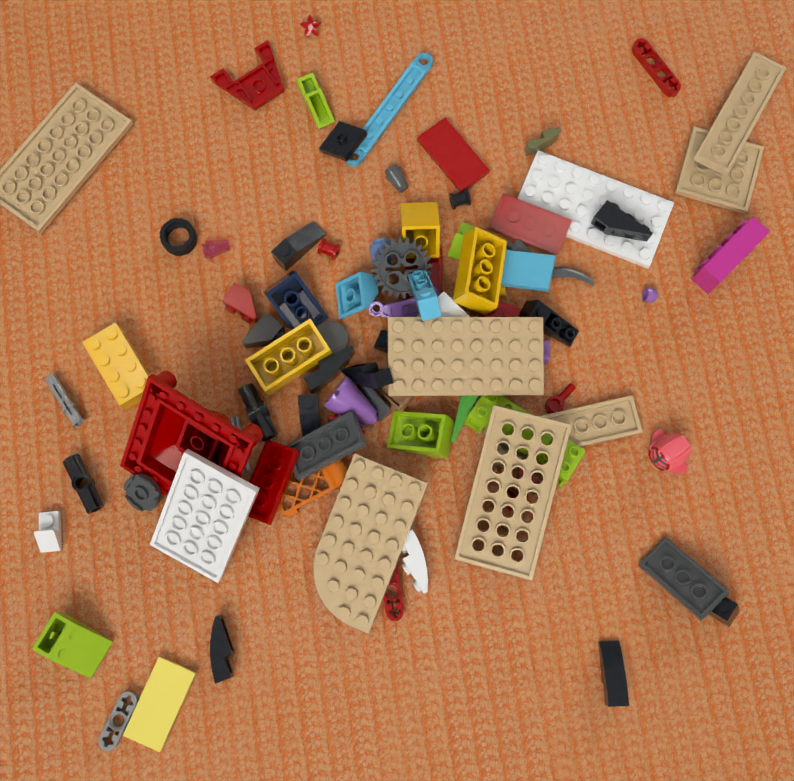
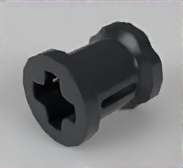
M464 189V192L457 194L449 193V200L453 210L458 206L471 205L468 189Z

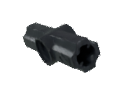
M246 384L238 389L252 424L259 426L263 432L262 441L270 440L278 435L269 417L270 413L263 400L261 401L254 384Z
M76 454L67 457L63 464L72 481V487L77 491L87 514L102 509L104 504L95 487V481L90 477L81 456ZM86 479L87 485L81 489L80 483Z

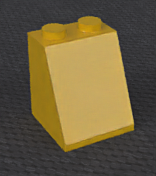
M437 202L400 203L402 242H404L406 237L409 238V243L414 239L416 240L415 246L422 244L421 251L425 249L428 251L424 255L425 257L439 258L440 222ZM408 253L406 259L415 258L414 253Z

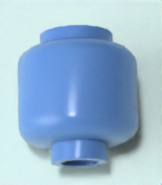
M387 237L372 241L373 244L369 247L372 261H377L374 254L381 253L378 247L385 248L383 242H386L388 245L391 244ZM390 254L387 257L388 264H391V260L395 258V254Z

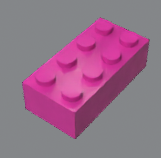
M754 217L748 222L744 220L694 271L696 275L691 280L709 294L770 231Z

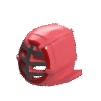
M662 429L654 431L651 436V446L649 447V457L653 465L661 471H669L675 474L687 472L688 466L685 461L691 454L692 445L688 443L685 435L678 433L665 435Z

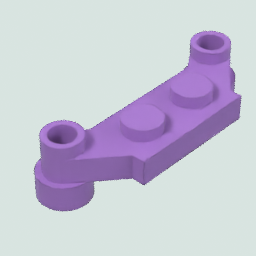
M434 287V290H435V292H436V294H437V297H438V296H439V291H438L437 288ZM414 297L387 304L374 300L369 306V313L372 316H382L386 319L388 317H417L419 315ZM374 305L380 306L378 309L373 308Z

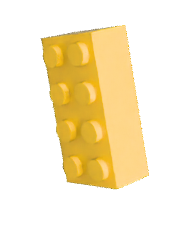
M476 226L463 236L453 302L483 315L498 307L507 246L506 240Z
M308 319L248 357L245 361L265 393L271 395L318 365L319 361L333 355L312 320Z
M115 322L82 343L119 406L127 410L141 401L147 378L150 374L123 329Z

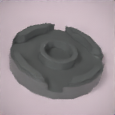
M326 321L316 327L333 354L348 347V334L341 324L334 321Z
M138 473L126 480L124 491L126 490L127 495L125 497L131 506L140 511H151L160 503L161 490L153 478L146 474Z

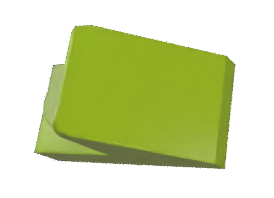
M464 222L461 223L458 232L455 233L448 257L460 260L463 236L472 230L474 226Z

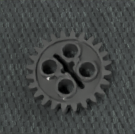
M398 237L397 242L391 238L390 245L383 242L385 248L378 247L381 253L374 254L377 261H371V263L376 265V268H372L371 271L376 272V275L372 278L374 280L379 279L376 286L383 285L381 288L382 292L388 289V296H391L394 292L395 298H398L399 294H401L402 298L405 299L406 293L413 297L407 275L417 270H426L428 275H431L432 272L428 271V268L433 265L427 263L431 257L424 256L428 251L426 249L421 251L422 244L415 246L416 240L414 239L409 243L408 237L405 238L404 242H402L401 237ZM414 253V261L407 262L406 255ZM390 254H395L396 261L393 264L387 263V257ZM401 263L404 266L418 265V268L414 269L405 268L403 272L398 269L385 271L386 267H400ZM392 273H396L398 276L397 281L394 283H390L388 280L389 275Z

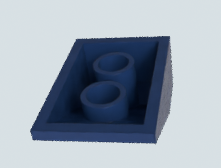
M294 270L263 292L291 330L308 319H311L317 327L329 318Z

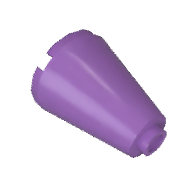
M347 376L340 382L324 404L326 409L339 415H344L351 410L354 411L359 424L368 426V424L372 426L378 419L376 408Z

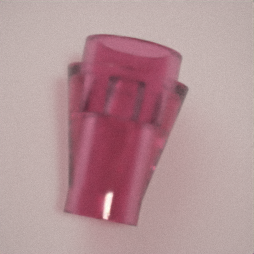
M228 240L205 241V243L201 244L205 258L212 259L230 250Z

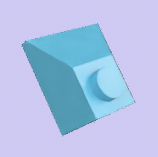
M359 272L335 283L339 319L349 317L370 306L379 293L376 286L377 279L374 280L372 278L373 274Z

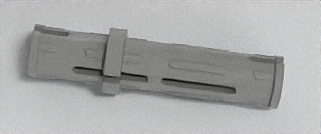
M52 374L46 377L45 382H47L60 403L63 414L68 416L73 427L82 425L85 420L78 412L76 403L72 402L57 375Z

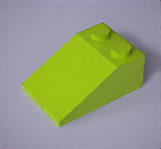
M394 411L386 448L428 457L448 459L455 421L445 414Z

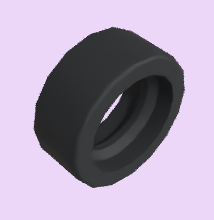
M174 218L162 226L160 240L169 253L175 256H183L189 254L195 248L197 234L189 221L182 218ZM177 228H185L189 232L188 241L181 246H172L168 241L170 232Z

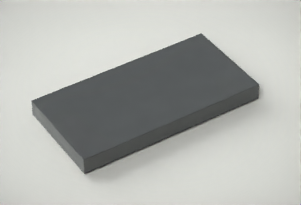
M351 410L286 446L301 451L294 467L296 479L301 481L367 446L356 414Z
M667 537L638 564L642 570L701 622L730 592Z

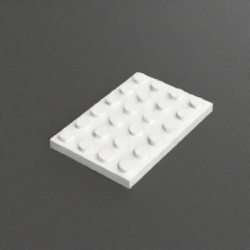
M187 449L181 458L150 545L219 583L260 488Z

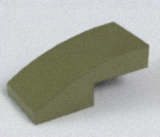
M560 127L542 131L540 139L527 141L524 149L526 156L533 155L538 150L542 151L551 146L559 137Z

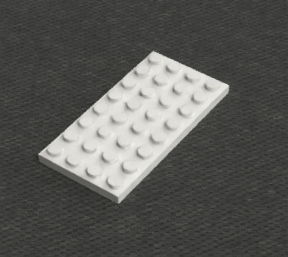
M539 150L535 155L517 198L571 219L572 222L566 234L567 238L647 269L651 265L674 204L672 201ZM609 200L616 203L625 213L631 214L640 224L648 226L653 234L647 242L607 235L593 226L591 221L604 203Z

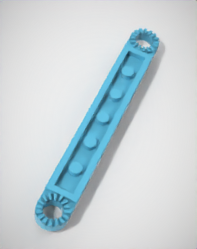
M422 52L417 55L363 127L367 132V136L353 153L359 156L358 160L353 161L349 159L346 162L349 166L357 167L364 161L433 66V59L430 54ZM426 59L429 63L423 66L419 61Z

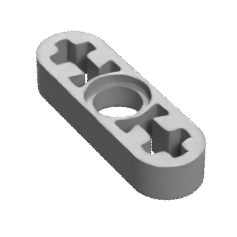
M127 691L120 695L99 737V746L103 750L110 751L119 745L139 701V696L136 692ZM131 696L133 704L128 705L125 711L119 710V707L123 709L126 705L124 698ZM117 714L124 717V724L120 727L114 723V717ZM113 730L119 731V733L116 732L112 736L111 740L114 741V743L107 745V740L105 739V737H109L112 734Z

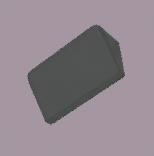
M363 386L359 388L378 411L376 414L378 421L381 422L391 414L390 407L373 388Z

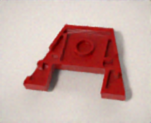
M268 40L254 48L255 53L263 63L236 81L230 78L224 68L210 76L214 84L254 111L284 92Z

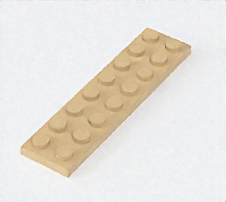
M754 52L693 160L727 176L786 67Z
M633 396L539 416L572 425L568 439L580 447L643 433ZM486 428L483 429L484 437L487 432ZM500 443L497 446V450L500 454H506L509 451V446L506 443ZM517 450V457L519 459H526L528 457ZM496 462L493 464L492 467L500 466L503 464L501 462Z

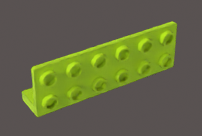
M482 395L469 413L464 424L480 434L484 428H488L493 405L527 414L530 413L502 395ZM507 423L503 425L502 431L505 435H511L514 432V427L512 424ZM529 428L524 429L521 433L522 438L525 440L532 439L533 431ZM549 433L543 434L541 437V442L544 445H550L553 441V437ZM569 439L557 481V486L560 488L569 480L586 452ZM526 448L518 449L520 452L528 456V450ZM539 453L536 456V461L539 464H545L548 461V456L545 453Z

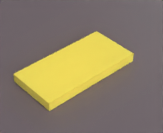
M161 656L158 657L123 736L161 752L197 672Z

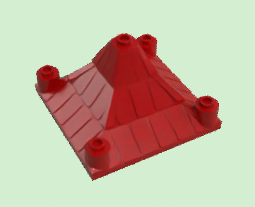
M162 371L158 375L151 374L147 378L120 466L133 475L142 473L150 476L156 481L161 492L166 496L169 494L183 453L187 449L241 478L253 448L263 438L261 428L255 424H248L241 430L233 426L226 415L204 408L196 401L189 399L186 395L174 389L177 385V380L174 374L169 371Z

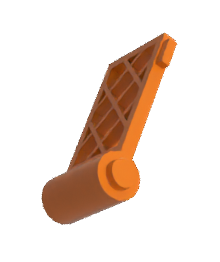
M340 459L318 471L317 475L312 474V476L316 477L313 488L303 485L305 479L301 480L300 484L289 480L288 485L292 483L299 487L296 496L293 497L286 494L287 485L278 507L282 516L287 515L290 518L299 513V508L336 489H340L348 471L343 460ZM319 478L326 480L330 488L324 491L317 490L316 486ZM302 487L312 490L310 497L306 500L298 498ZM284 496L294 499L292 507L287 510L282 505Z

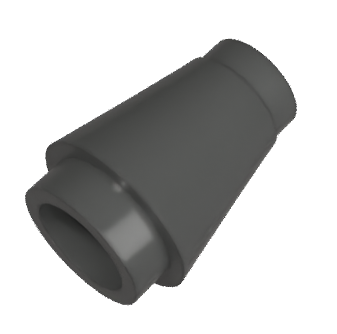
M394 164L385 170V177L399 193L408 189L401 167Z

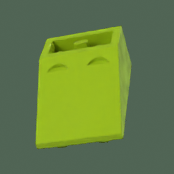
M54 612L32 649L47 659L91 679L113 641L64 612Z

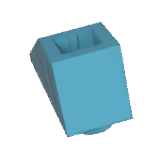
M417 270L412 274H408L422 321L440 317L438 297L427 271Z

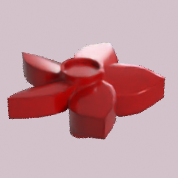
M311 15L308 16L307 22L300 23L306 29L305 37L309 36L311 32L318 36L316 28L321 22H313Z

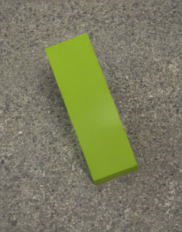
M310 73L296 79L299 91L318 129L335 123L314 74Z

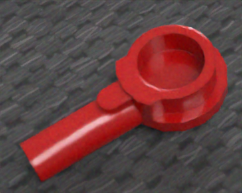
M570 383L559 396L556 395L548 398L545 402L546 411L549 414L563 411L564 401L576 387Z

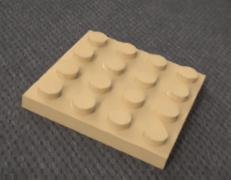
M693 127L674 194L746 214L764 147L745 142L727 176H724L693 160L709 132L708 130Z

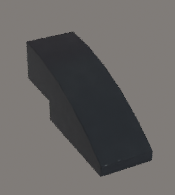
M353 346L319 361L318 366L320 369L303 377L311 394L323 389L342 372L341 369L348 365L354 355Z
M377 362L356 364L341 369L345 376L363 387L380 388L393 383L390 368L379 369Z
M223 615L215 617L210 639V661L215 684L234 676L228 656L235 654Z
M598 641L605 705L608 707L629 706L627 680L620 642Z

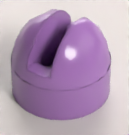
M645 287L642 293L643 302H654L658 298V292L653 288Z

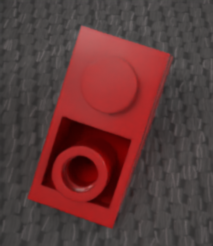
M234 282L222 300L226 306L225 309L232 314L238 313L241 315V319L249 324L251 322L256 324L259 320L251 291Z

